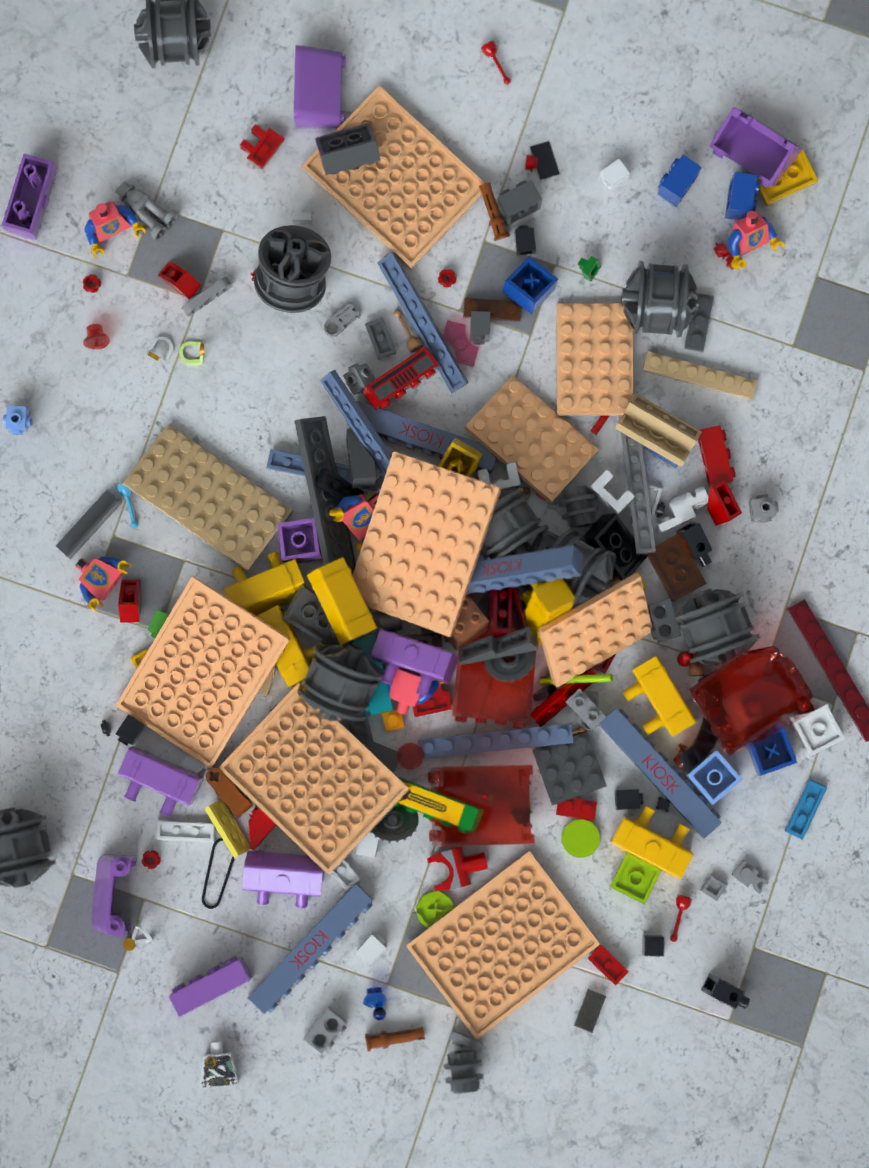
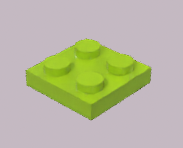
M626 852L610 888L645 905L662 870Z

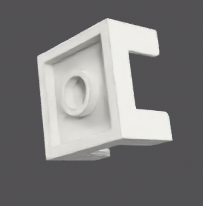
M515 462L506 465L508 480L499 479L494 481V483H490L488 470L478 471L479 481L499 487L501 490L519 489L521 486Z
M606 470L590 487V493L596 494V499L611 514L617 513L619 515L635 496L630 491H626L616 500L609 490L606 491L604 489L613 478V475Z
M827 704L789 722L793 731H797L804 745L803 750L807 757L813 756L845 739Z

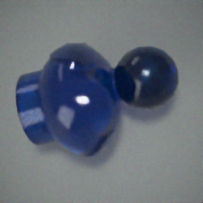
M369 988L366 990L367 995L364 997L363 1004L368 1008H375L373 1017L378 1021L383 1020L386 1017V1010L383 1006L387 1003V997L382 993V988Z

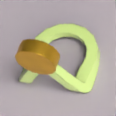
M188 341L182 344L179 350L181 360L187 364L201 365L204 356V343L201 341ZM188 345L200 346V359H186L183 356V349Z

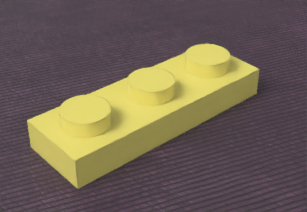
M221 799L205 808L234 859L251 849Z

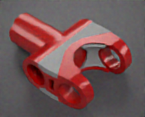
M462 847L449 849L427 858L428 863L441 862L449 868L448 878L442 884L435 885V891L452 890L471 885L470 873L488 869L484 852L464 857Z

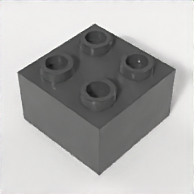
M524 180L518 183L516 188L511 191L509 189L502 191L497 200L499 212L505 218L507 226L540 210L542 198L532 180L528 182Z

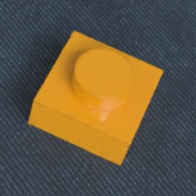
M396 710L381 713L386 732L405 728L401 713Z

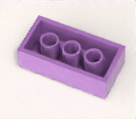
M235 956L224 962V967L220 968L217 965L207 971L208 975L203 977L200 974L189 980V985L185 986L182 983L173 988V993L169 995V998L178 1016L180 1017L250 981L252 976L243 958L237 959Z

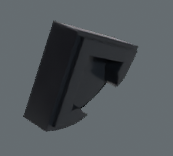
M549 684L531 696L534 701L541 700L555 692L557 687L554 684Z

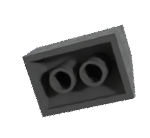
M370 123L315 138L325 175H334L340 171L352 170L358 166L370 165L380 161L376 139Z

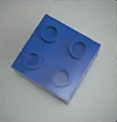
M682 155L680 159L676 158L670 166L669 174L665 173L658 185L660 189L658 195L675 207L678 206L695 182L702 168L685 155Z
M734 172L729 184L725 212L726 219L741 220L746 217L747 212L756 211L757 200H754L759 191L760 182L757 181V175Z
M529 256L505 280L502 292L532 314L555 290L558 278Z
M784 726L745 739L758 776L797 763Z

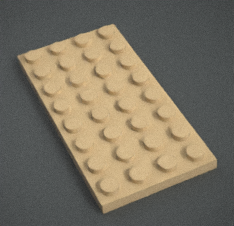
M169 424L123 482L125 487L247 572L277 534V523L286 522L293 511Z

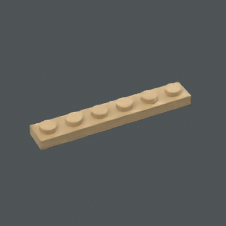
M649 351L647 352L642 370L750 400L754 398L758 383L757 380Z

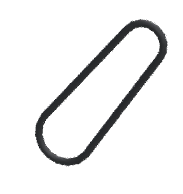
M222 838L216 840L212 846L202 893V904L208 909L216 908L219 905L234 862V857L232 856L217 903L213 906L207 905L204 898L214 850L217 843L223 840Z

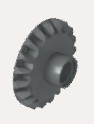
M531 651L485 660L484 664L487 672L491 677L496 678L497 681L503 680L505 683L506 681L514 682L516 679L521 680L523 676H527L528 672L532 670L533 664H535V653Z
M399 805V807L394 806L371 830V833L375 835V838L379 837L381 841L387 840L389 843L391 841L398 843L402 839L405 841L408 836L412 837L413 832H416L419 825L418 813L406 811V807L403 805Z

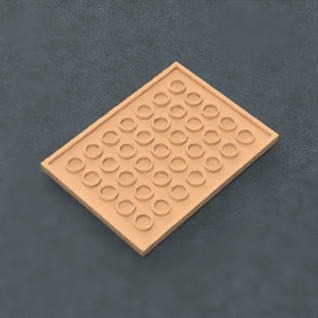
M378 86L335 132L370 123L376 139L380 161L370 165L358 166L352 170L340 171L334 175H325L317 149L301 167L412 269L482 196L479 186L485 184V182L383 88Z
M393 451L352 575L367 607L452 637L501 488Z
M192 576L115 706L209 768H213L291 639L197 577Z
M298 683L218 768L311 859L330 875L410 789L339 721H328L318 715L320 709L316 708V710H313L297 693L300 686Z
M528 851L409 942L406 947L477 1040L594 950L600 943L531 852Z

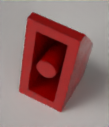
M171 261L158 274L162 280L187 299L194 296L201 286L191 274Z
M725 479L710 487L707 510L715 526L729 522L742 514Z
M121 580L118 601L120 623L140 622V580Z
M258 807L251 811L249 814L251 818L248 821L250 848L253 851L256 850L277 825Z

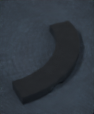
M716 671L698 679L703 695L704 713L702 724L695 740L687 749L678 754L686 772L693 770L707 758L706 756L711 749L715 747L722 729L724 707H722L721 695L723 694Z

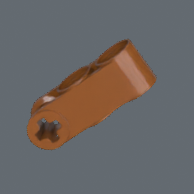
M211 768L206 772L207 782L237 818H240L253 806L249 799L240 792V789L219 768ZM212 771L214 773L219 772L218 781L210 779Z

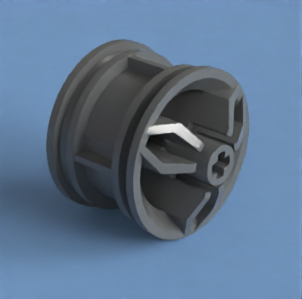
M146 0V9L140 12L136 24H134L135 41L149 42L139 43L138 46L152 69L156 68V63L159 60L161 66H165V63L186 62V65H189L190 59L195 61V66L200 65L199 53L205 50L209 42L211 23L210 19L196 20V18H207V13L199 0H155V2Z
M281 226L268 232L262 238L258 248L259 265L254 275V287L257 295L265 304L281 312L300 313L312 309L322 300L326 290L325 275L331 264V251L327 242L318 233L302 226Z
M639 261L637 268L633 270L626 281V288H622L621 305H624L625 309L623 312L632 328L633 334H637L639 328L642 327L643 333L672 335L673 330H675L676 337L681 338L683 330L688 327L694 317V311H698L699 293H696L697 286L688 270L687 264H683L680 271L676 265L650 263L646 269L644 261Z
M523 488L500 491L481 548L484 560L535 552L543 539V534L549 529L548 525L538 526L542 522L541 518L536 517L528 505L526 497L520 499L524 493Z
M570 529L562 534L553 543V546L544 548V550L574 545L583 554L581 575L570 579L562 578L575 596L574 605L570 610L612 587V581L610 580L613 578L616 564V554L614 552L606 551L603 548L594 549L586 544V539L580 536L578 531Z
M710 588L695 594L696 598H691L674 617V621L680 620L684 623L679 628L684 635L688 652H695L694 657L690 659V663L699 661L704 665L719 666L721 664L724 667L738 662V658L743 657L760 638L759 634L754 635L750 633V631L755 629L754 625L750 622L745 602L739 603V599L744 596V593L733 594L728 590L721 589L712 591Z
M351 643L337 646L326 644L315 646V655L313 656L312 663L303 680V685L298 687L297 693L313 710H316V708L320 709L318 715L328 721H342V719L363 721L368 715L366 710H368L370 700L375 688L379 684V680H382L384 677V671L377 666L369 655H362L364 650L361 647Z
M15 807L0 810V885L6 887L13 886V888L30 885L32 881L40 878L52 865L56 864L55 859L50 860L47 858V856L52 855L47 826H40L43 820H47L46 815L43 816L25 809L16 810Z

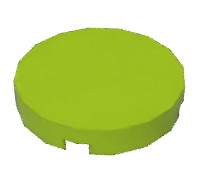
M576 819L565 826L561 835L562 845L570 855L577 858H585L597 850L600 843V834L592 822L585 819Z
M429 891L418 900L416 906L417 917L420 923L429 928L454 909V903L444 892Z

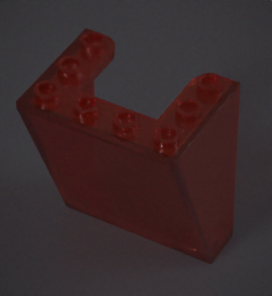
M488 628L486 632L479 635L469 643L487 637ZM458 659L451 718H455V722L467 723V719L471 718L475 719L476 723L486 724L487 720L495 721V725L505 726L506 722L513 724V728H526V725H529L531 722L535 664H533V668L528 672V675L523 676L521 680L516 679L514 682L506 681L505 683L503 680L497 681L496 678L491 677L486 670L484 661L461 665Z
M533 765L431 768V772H428V783H431L432 790L484 809L477 831L469 832V834L459 831V827L455 825L451 827L445 826L437 818H434V820L429 819V822H432V830H429V841L432 842V845L535 844L534 834H531L532 824H530L529 785H531L529 777L533 775Z

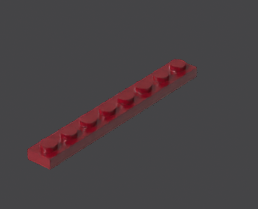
M804 599L787 610L862 738L867 742L869 741V707Z

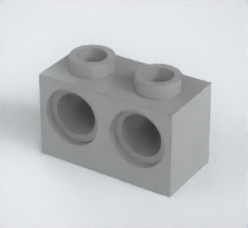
M578 689L566 701L570 708L591 730L606 718L581 689Z
M327 1007L303 1040L321 1054L324 1051L329 1052L335 1044L332 1040L336 1035L341 1036L347 1028L344 1025L346 1020L330 1007ZM331 1018L336 1019L338 1022V1026L334 1029L329 1028L327 1025V1021ZM323 1034L326 1037V1042L318 1044L315 1036Z

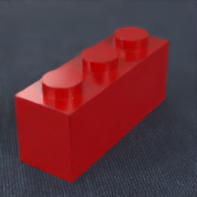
M721 425L701 429L702 433L698 438V444L709 488L724 479L727 484L732 483L736 475L734 467H730L729 463L731 453L729 448L725 446L724 441L727 440L725 430L721 429Z

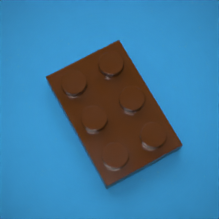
M680 534L656 545V553L646 554L672 602L707 584Z

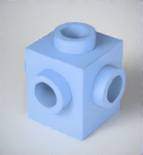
M7 406V413L3 416V425L6 426L8 431H11V434L22 435L23 432H28V427H31L32 417L29 415V409L26 406Z

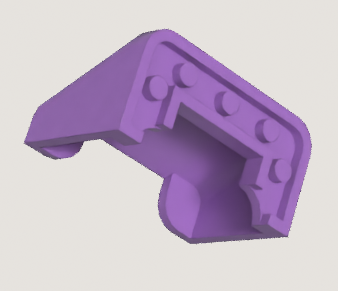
M303 45L295 46L294 122L296 128L337 129L344 122L345 112L341 111L342 68H346V56H342V52Z
M735 107L732 108L709 146L714 149L712 153L722 159L725 156L754 175H757L760 179V184L767 188L769 186L774 187L802 151V148Z
M104 854L98 859L91 925L95 931L118 937H125L130 934L131 924L124 922L122 914L112 912L116 876H125L130 872L131 867L137 866V856Z

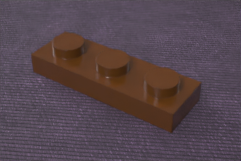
M465 298L463 318H471V311L490 312V320L520 322L521 306L515 301Z

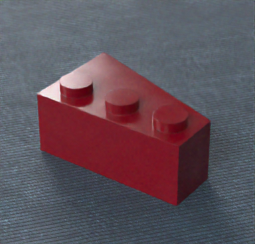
M517 587L489 590L488 636L493 635L497 639L527 628L526 616L522 611Z

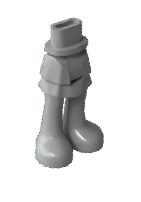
M126 181L115 191L125 206H128L134 215L138 216L149 226L151 237L156 241L167 233V228L152 218L145 209L148 208L168 228L173 227L179 217V213L175 210L166 212L149 195H146L145 191L135 188L134 185H129Z

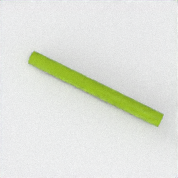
M576 675L564 684L612 682L613 675ZM540 677V684H553L552 678Z

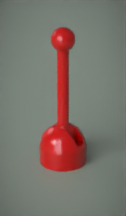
M490 41L481 47L482 52L485 56L493 58L504 78V84H510L511 79L506 76L495 56L497 53L495 42Z
M687 651L679 653L677 656L678 664L682 667L689 666L692 655Z
M677 895L676 906L679 908L674 932L670 936L672 942H676L678 939L677 932L683 910H687L692 902L690 897Z

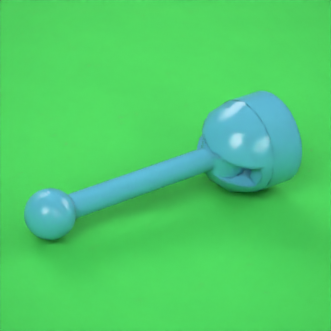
M123 484L117 485L119 494L126 497L132 521L131 527L137 528L138 522L135 521L129 497L132 491Z

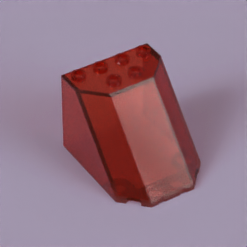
M775 646L741 652L689 689L693 701L699 705L702 710V716L708 720L713 734L719 738L723 750L729 756L742 752L815 711L814 705L810 701L813 698L812 691L807 686L793 661L787 656L783 657Z

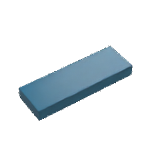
M811 779L808 780L786 826L785 832L803 840L827 787Z

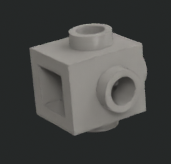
M356 363L348 368L349 371L343 375L353 396L362 393L364 388L375 380L367 363L362 365Z
M768 494L758 495L757 499H752L748 502L751 521L770 522L772 518L777 516L776 513L779 512L778 502L774 501V497H768Z

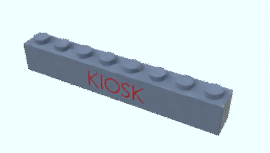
M356 401L377 434L385 437L387 442L393 444L400 442L404 444L405 448L411 450L418 448L422 450L423 454L428 456L435 454L440 456L442 460L454 438H457L483 453L478 462L476 472L487 469L488 473L492 472L497 457L481 443L382 409L375 410L373 406Z
M572 545L477 561L466 595L468 593H482L487 590H501L505 587H519L524 584H536L537 582L554 581L555 579L562 578L570 579L574 576H580L583 554Z
M615 708L598 725L667 800H670L673 807L702 838H706L722 823L719 820L721 816L714 809L710 810L706 806L708 802L702 795L699 794L697 796L692 791L694 787L688 780L684 782L679 777L681 775L680 771L675 766L670 767L666 761L668 759L661 751L659 753L653 748L655 746L648 737L644 739L640 734L642 730L635 723L631 724L627 720L629 716L622 709L618 710Z
M356 883L254 990L248 999L263 1014L267 1011L271 1013L278 1006L277 1000L280 997L285 999L292 991L290 987L294 982L298 985L305 977L303 973L308 968L312 970L319 963L317 958L321 954L325 956L332 949L330 944L334 940L340 941L346 934L344 930L349 925L352 928L359 920L357 916L362 911L366 913L373 906L370 903L373 899Z

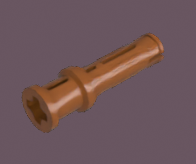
M489 182L480 185L479 188L489 214V226L492 227L495 236L494 241L509 237L510 233H507L504 224L505 218L500 215L490 185L491 183Z
M423 1027L392 1033L381 1031V1034H365L367 1051L369 1052L375 1048L383 1047L387 1049L388 1045L425 1040Z

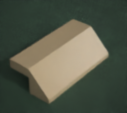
M636 393L615 427L616 430L680 467L683 466L702 431Z

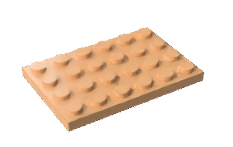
M557 303V416H622L632 400L633 333L623 312L625 309L624 305H621V303Z
M512 376L464 427L470 435L505 465L515 462L518 476L550 504L599 451L595 445L561 416H557V413L515 376Z
M637 573L631 575L538 629L552 682L556 687L563 685L574 676L582 674L651 634L652 625L641 576Z

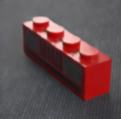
M424 347L368 384L362 393L375 410L379 408L385 409L392 403V399L395 397L400 399L407 393V389L410 387L414 389L422 383V379L425 377L429 379L435 375V370L439 364L428 349Z

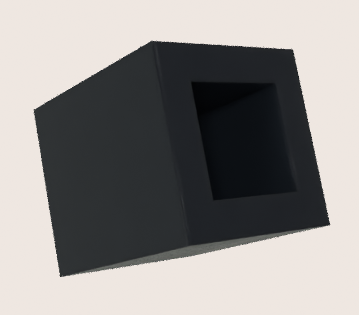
M528 225L519 226L514 231L516 255L535 254L534 227L529 228Z
M127 715L116 732V735L119 736L118 741L126 746L128 744L134 745L146 725Z
M639 789L614 791L615 810L640 809V805L643 804V793H639Z
M643 935L642 955L664 956V936Z

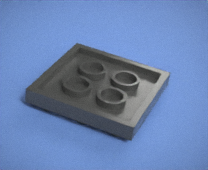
M587 732L573 736L574 743L549 745L533 750L552 806L607 787Z

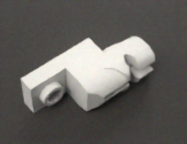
M703 486L693 490L694 497L691 496L690 492H686L671 500L668 507L673 518L671 519L668 516L659 520L660 524L657 525L659 534L693 520L696 517L694 510L697 511L708 504L709 497Z

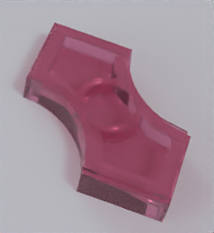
M447 320L443 338L454 348L457 363L474 367L479 348L473 346L466 338V325Z

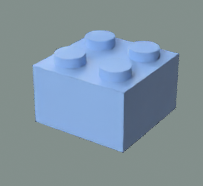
M717 750L711 752L700 765L685 775L710 805H714L742 780Z

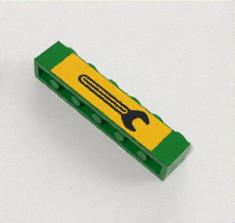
M398 777L410 790L395 806L403 805L406 807V811L415 814L417 811L424 813L423 817L430 820L437 818L441 820V824L448 827L455 825L463 833L469 834V832L477 831L484 809Z

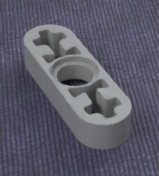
M227 277L220 279L184 304L182 307L183 311L187 316L193 315L232 287L231 282Z

